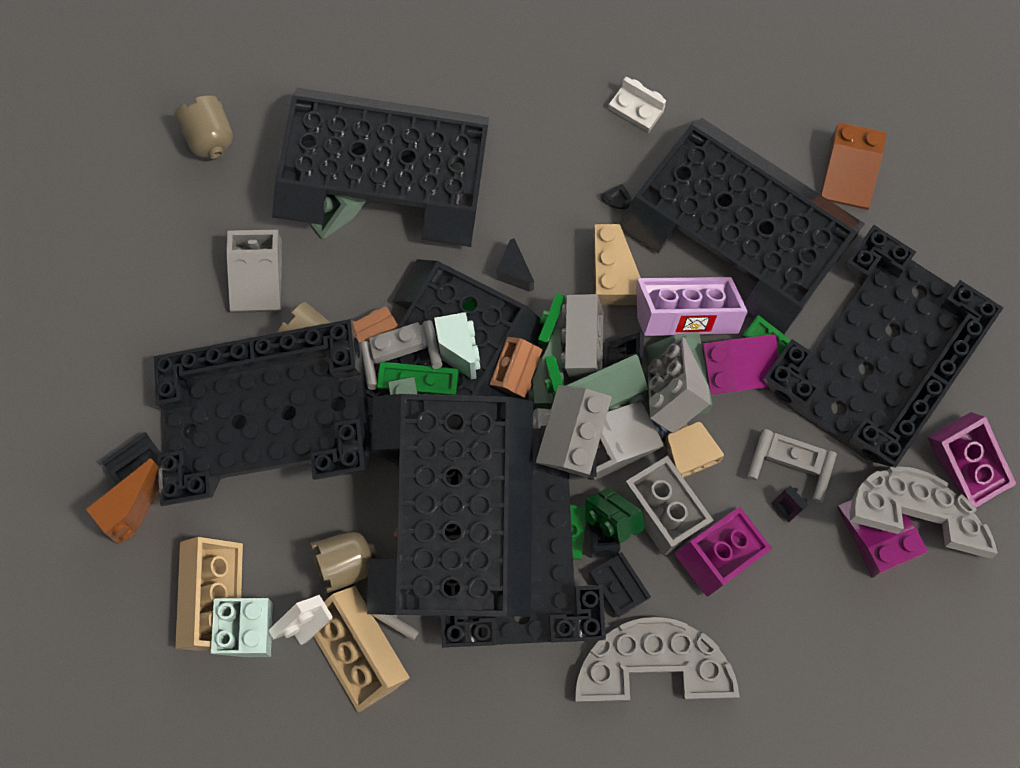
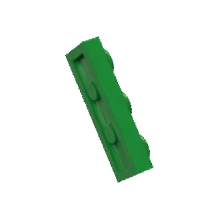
M380 362L377 388L378 390L390 391L388 382L414 377L417 393L456 395L459 370L452 368L433 369L430 366Z

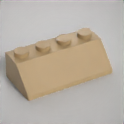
M203 537L180 542L176 649L211 651L214 599L241 598L243 543Z
M356 586L332 594L324 601L332 615V619L314 635V638L357 712H360L396 690L410 677L375 618L367 614V605Z

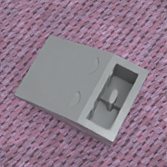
M227 231L230 312L281 311L282 239L279 231Z
M684 337L671 344L663 354L653 359L647 366L650 419L670 432L675 433L710 405L708 384Z
M641 401L607 413L596 451L597 477H593L594 480L665 446Z

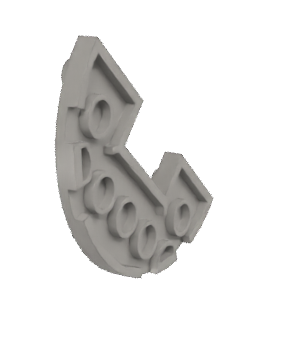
M890 467L885 471H877L859 486L853 496L850 507L851 522L899 534L904 529L902 514L942 524L945 547L989 559L994 558L998 554L987 524L982 525L975 514L977 509L963 494L958 496L947 488L948 483L928 472L910 467Z
M650 617L624 623L606 634V640H599L595 644L581 667L576 685L575 702L630 701L629 674L682 672L684 700L737 699L740 696L732 666L712 639L684 622L669 618Z

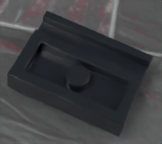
M145 432L106 458L102 463L116 484H118L150 458L158 465V454H161V452Z
M622 552L589 572L596 585H603V596L617 619L651 598Z

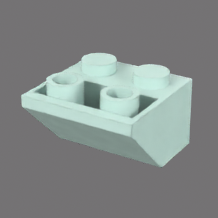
M466 312L434 318L441 360L458 369L459 372L468 378L476 379V370L480 369L478 347L475 343L473 321H467Z
M268 598L214 599L211 654L237 657H271L272 636L268 630L272 627L273 603Z

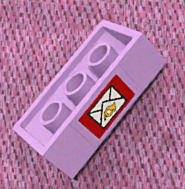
M731 277L637 278L636 281L637 319L644 336L678 335L699 332L700 335L739 334L747 314V309Z

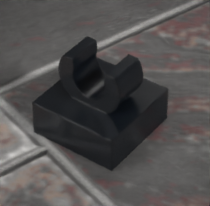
M791 485L771 503L788 523L808 506L807 498L803 499L797 493L798 489L796 487L792 488Z

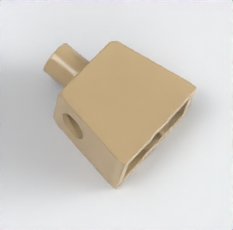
M701 422L690 426L686 423L675 433L667 435L665 439L668 456L683 478L720 463L724 457L723 452Z

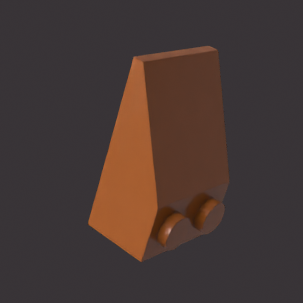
M838 122L832 135L821 195L833 203L868 210L883 156L887 132Z
M150 458L86 509L102 531L116 543L127 542L136 534L135 531L140 528L159 490L158 465Z

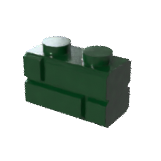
M609 487L600 491L598 495L590 496L585 501V517L591 525L596 524L607 537L612 536L620 543L631 538V535L635 536L642 532L645 528L642 510Z

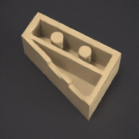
M595 224L593 233L594 294H598L601 305H637L636 281L637 278L641 277L620 224Z

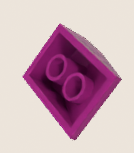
M776 334L702 344L711 395L768 387L763 379L779 358Z
M970 412L927 437L938 461L960 494H963L975 508L1016 485L985 416Z
M852 500L837 506L872 578L918 559L928 552L916 527L907 515L902 514L904 529L899 534L851 522L850 507Z
M738 507L687 543L675 555L706 597H708L769 552L772 547L742 508Z

